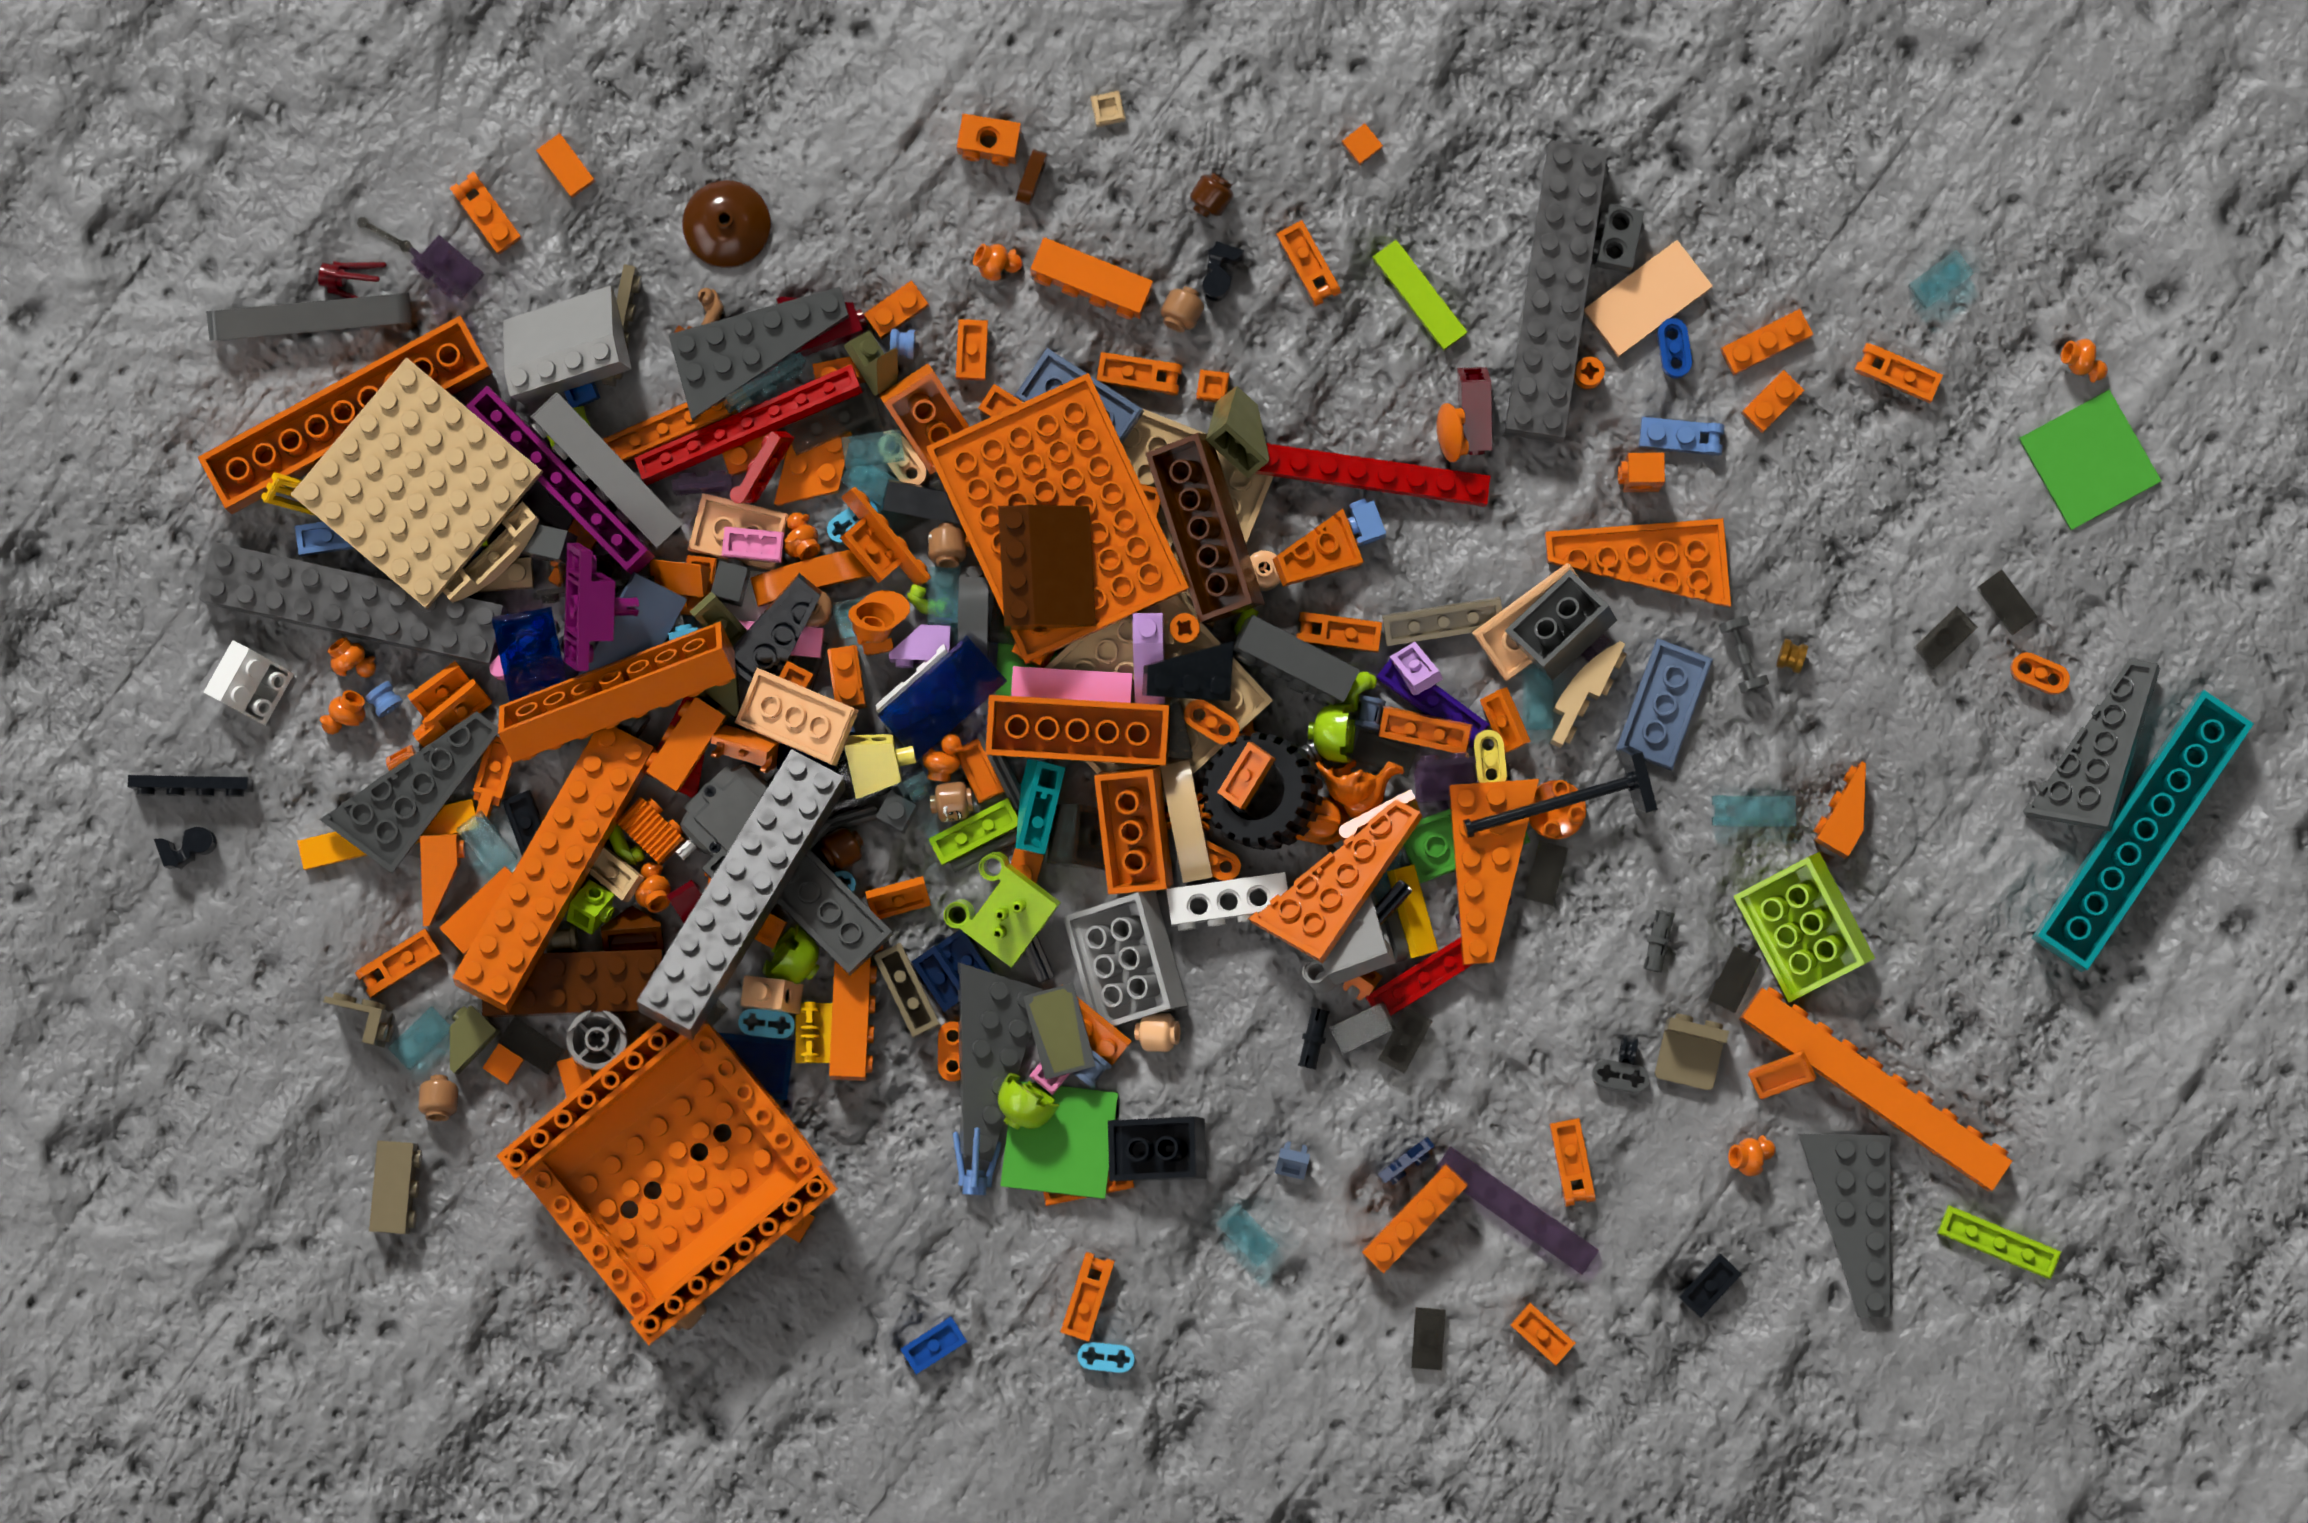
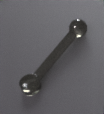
M366 217L358 218L357 225L360 228H368L400 246L401 250L405 253H409L412 250L410 241H401L369 223Z

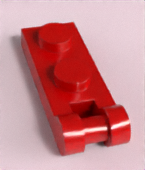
M771 431L761 443L762 448L757 457L749 463L747 474L740 486L733 487L730 491V498L734 503H756L793 442L794 437L786 431Z

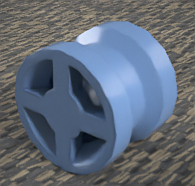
M891 329L890 350L896 347L898 356L914 359L915 330L909 329L907 332H900L898 329Z
M389 681L380 684L365 697L369 704L375 706V713L379 718L388 715L403 703L402 698L399 695H395L392 691L393 686Z

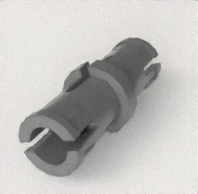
M1656 910L1651 936L1648 935L1647 938L1649 945L1643 969L1662 973L1667 947L1671 945L1669 937L1675 914Z

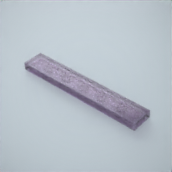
M1450 1146L1433 1172L1436 1173L1447 1163L1468 1183V1186L1462 1191L1573 1270L1581 1275L1584 1274L1599 1252L1596 1247Z

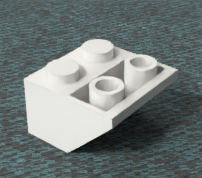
M232 640L203 693L266 726L294 673Z

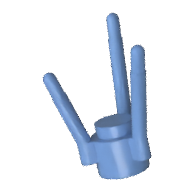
M976 1127L973 1138L972 1170L967 1169L965 1174L963 1156L960 1152L959 1134L954 1132L953 1140L959 1173L958 1185L963 1186L962 1194L986 1195L987 1187H992V1176L998 1160L1001 1142H997L992 1162L989 1163L986 1176H984L985 1171L979 1170L980 1128Z

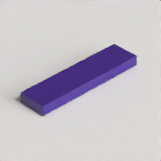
M1389 659L1376 677L1377 680L1423 714L1472 724L1469 742L1470 749L1473 748L1475 736L1479 732L1486 730L1490 725L1436 684L1417 695H1413L1391 659Z

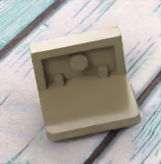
M336 992L333 993L332 998L324 997L323 1002L369 1013L362 1039L363 1043L385 1048L386 1042L390 1043L394 1031V1025H391L393 1013L385 1010V1004L363 999L362 1004H357V998Z
M1676 1013L1675 1018L1670 1017L1666 1020L1654 1074L1656 1078L1703 1090H1711L1714 1087L1723 1044L1727 1043L1729 1031L1722 1030L1723 1024L1706 1020L1705 1025L1693 1023L1694 1017Z

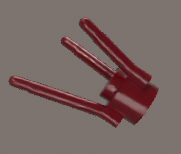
M335 261L332 264L322 263L318 275L319 286L327 287V293L339 295L343 298H357L358 296L339 289V286L344 287L347 279L379 282L380 278L366 274L349 273L346 269L385 268L387 264L385 262L341 263Z

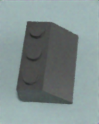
M1569 570L1518 617L1505 632L1531 662L1553 681L1606 632L1617 619L1609 605L1576 574Z

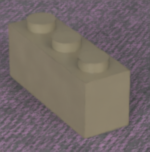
M899 943L874 955L912 1037L916 1039L940 1027L941 1024L903 945Z
M377 1140L369 1231L410 1234V1228H415L416 1210H412L413 1198H418L419 1180H415L416 1168H420L422 1162V1150H418V1144Z

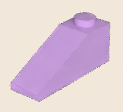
M1132 613L1135 703L1165 704V697L1142 696L1144 665L1165 660L1164 614Z

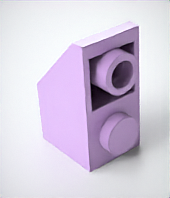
M920 625L889 652L890 662L896 663L895 667L913 668V664L928 662L937 653L936 650L943 644L951 656V626Z

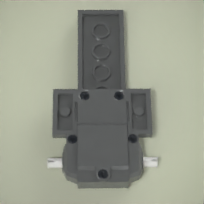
M746 764L731 770L725 766L683 806L686 814L680 824L687 841L675 851L682 860H685L695 849L710 855L712 859L702 869L712 879L769 786L767 781L778 769L775 768L768 773H758ZM825 822L776 903L851 976L894 934L810 850L831 830L830 825Z

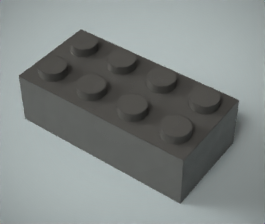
M1254 615L1245 619L1233 645L1234 658L1239 663L1248 667L1251 664L1262 668L1261 674L1273 680L1282 678L1288 681V688L1301 694L1305 691L1315 695L1313 700L1323 706H1334L1335 703H1343L1360 671L1352 665Z

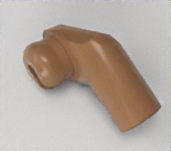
M702 288L698 293V300L702 303L706 312L701 324L704 325L720 320L724 312V306L715 290Z

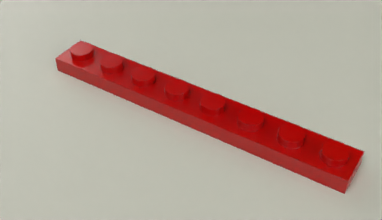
M850 364L635 457L642 481L648 486L766 435L771 431L780 429L863 393L855 369Z
M1266 443L1269 462L1254 473L1486 507L1488 503L1490 475Z

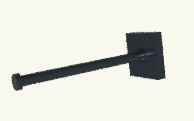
M1631 746L1619 749L1625 771L1623 778L1474 821H1470V819L1463 820L1465 833L1468 838L1473 837L1474 833L1625 789L1630 791L1634 807L1645 813L1658 810L1643 752Z

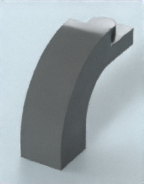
M961 565L958 593V670H988L990 586L981 567L978 565Z

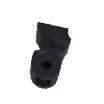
M1216 241L1214 247L1208 251V274L1203 279L1202 286L1203 294L1207 299L1217 302L1227 296L1231 288V277L1221 265L1228 263L1235 266L1240 263L1244 257L1245 250Z
M192 827L184 831L182 847L178 851H176L174 843L162 838L154 839L163 866L168 869H183L186 864L195 861L196 853L201 855L210 854L217 844L214 833L203 827Z

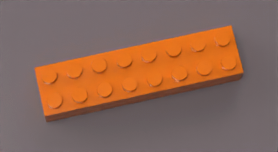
M721 621L499 706L498 734L513 763L519 760H530L545 750L559 749L566 742L574 739H585L600 729L614 728L626 719L632 717L640 718L655 708L669 707L681 698L687 696L694 697L715 685L723 686L728 684L732 679L736 678L735 651Z

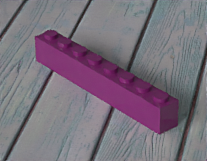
M486 386L466 405L472 413L543 471L537 480L631 575L633 572L639 573L655 557L634 533L489 386Z

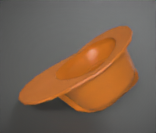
M880 590L867 595L856 605L852 606L849 609L848 617L853 623L852 629L857 636L858 644L884 642L891 635L893 629L909 615L910 604L902 594L889 590Z
M1323 797L1322 806L1316 805L1314 811L1319 814L1316 821H1309L1306 826L1310 830L1304 836L1297 834L1295 836L1297 840L1319 845H1331L1341 840L1339 828L1349 821V817L1339 802Z

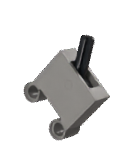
M1399 880L1379 902L1376 894L1372 891L1328 955V961H1324L1323 964L1315 959L1306 962L1302 970L1306 982L1316 992L1328 993L1335 985L1396 963L1384 922L1412 893L1411 888L1404 881ZM1325 971L1321 979L1315 980L1318 973Z

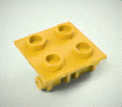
M801 1003L800 1015L796 1014L795 1063H830L832 1003Z

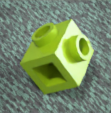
M589 880L582 889H579L577 895L570 902L567 921L592 935L602 922L607 923L613 916L615 908L612 905L615 894L606 887Z

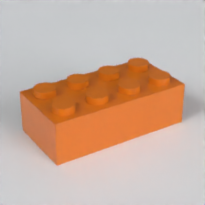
M1160 766L1101 771L1094 775L1108 895L1168 889L1174 883Z

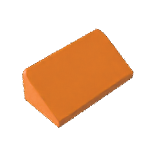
M656 559L650 561L652 581L679 595L706 597L711 572L710 568L700 564Z

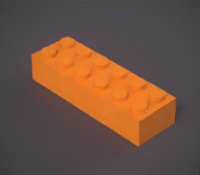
M989 695L985 755L1167 766L1171 706Z

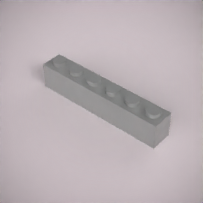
M556 392L530 416L535 421L531 427L543 439L548 435L556 443L552 449L564 461L569 457L577 465L573 468V471L584 482L590 479L597 486L594 493L605 504L610 500L618 508L614 514L625 525L631 522L638 529L635 536L646 547L651 543L654 547L658 548L683 524L559 393Z

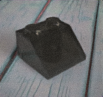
M1057 804L1049 837L1048 864L1105 871L1097 807L1081 804Z

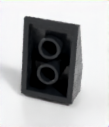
M1190 1116L1108 1121L1109 1181L1207 1179L1205 1118Z

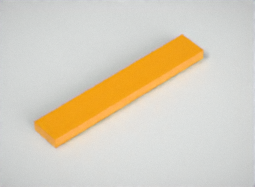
M468 799L444 805L422 835L459 834L480 829L478 817L475 815L474 800ZM336 831L297 841L305 871L368 856Z

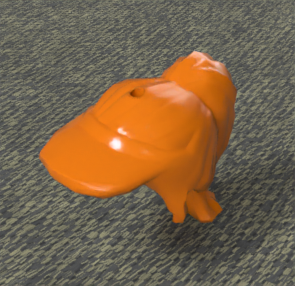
M1355 760L1339 769H1334L1335 767L1328 768L1321 761L1316 762L1320 774L1325 779L1330 796L1335 801L1344 805L1345 812L1353 819L1382 804L1389 779L1396 774H1403L1405 772L1403 766L1389 761L1377 775H1373L1369 772L1365 773L1360 769L1357 772H1351V769L1356 766L1357 762Z

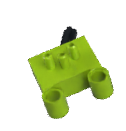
M1001 852L987 854L979 863L980 875L988 881L999 879L1000 883L976 915L973 905L965 899H958L950 903L944 910L946 924L954 929H961L1011 968L1017 964L1026 952L1038 982L1041 983L1052 979L1054 972L1037 935L1061 902L1013 867L1005 854ZM993 858L1000 862L1001 871L999 874H993L988 870L987 863L989 859ZM955 906L965 910L966 918L963 922L957 921L953 917L952 910Z

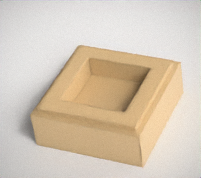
M1119 91L1090 97L1096 127L1125 121Z

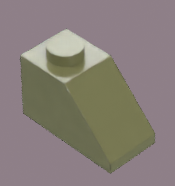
M470 1005L468 1009L463 1006L452 1017L455 1022L450 1026V1070L458 1075L501 1032L488 1018L482 1016V1013L473 1005Z

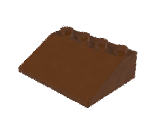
M998 506L1005 630L1096 626L1089 506Z

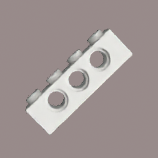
M1282 872L1166 889L1171 927L1178 926V931L1196 929L1195 924L1207 922L1208 927L1225 925V919L1237 918L1238 923L1248 922V918L1255 912L1260 913L1271 904L1269 901L1277 894L1281 896L1288 890L1286 874ZM1256 890L1263 891L1267 896L1266 903L1262 906L1253 905L1249 898L1252 892ZM1224 895H1232L1237 900V906L1233 910H1225L1220 905V899ZM1195 899L1204 900L1208 905L1207 911L1201 915L1194 914L1190 909L1192 901Z

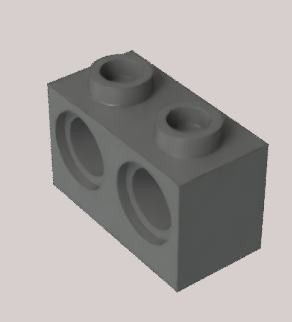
M1609 204L1607 212L1601 211L1598 229H1602L1603 232L1601 241L1595 239L1592 257L1597 258L1595 267L1630 274L1645 211ZM1616 218H1621L1626 221L1628 228L1617 230L1614 228L1612 221ZM1611 246L1617 247L1621 251V257L1617 259L1610 258L1606 253V249Z

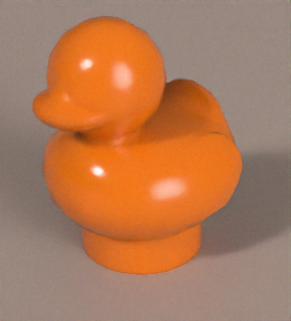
M981 244L976 250L972 261L973 265L979 267L981 275L991 281L1000 280L1003 269L1009 273H1016L1022 267V259L1016 254V249L1010 250L1007 254V249L1001 244H993L991 246Z
M2084 338L2076 342L2068 341L2064 345L2061 352V361L2068 364L2069 369L2075 375L2083 376L2088 374L2090 382L2094 383L2096 380L2104 379L2108 373L2106 363L2101 360H2095L2097 350L2096 345L2091 340Z
M794 512L787 518V526L791 532L784 540V550L789 556L799 557L801 561L814 558L820 551V545L817 543L818 532L815 527L807 524L810 520L808 514L803 515L802 513Z
M347 637L340 638L327 650L332 657L330 666L337 675L347 676V671L355 667L360 677L369 678L376 671L375 656L364 657V647L360 643L350 642Z
M346 690L342 696L334 698L328 707L329 715L320 717L322 729L326 733L333 735L342 729V724L359 726L366 716L363 707L365 704L363 696L355 691Z
M955 734L944 736L941 741L943 751H936L933 747H928L925 750L922 763L928 770V779L949 782L951 781V774L959 768L960 759L956 753L964 751L965 748L962 747L960 738Z
M647 862L642 866L640 872L644 877V881L638 886L634 895L640 906L648 908L650 912L657 913L669 906L670 901L666 895L670 893L671 887L669 881L661 876L663 866L654 862Z
M1764 1135L1759 1136L1758 1140L1745 1138L1739 1144L1731 1146L1728 1153V1161L1732 1168L1739 1169L1745 1176H1757L1763 1171L1764 1160L1771 1159L1775 1155L1776 1147Z

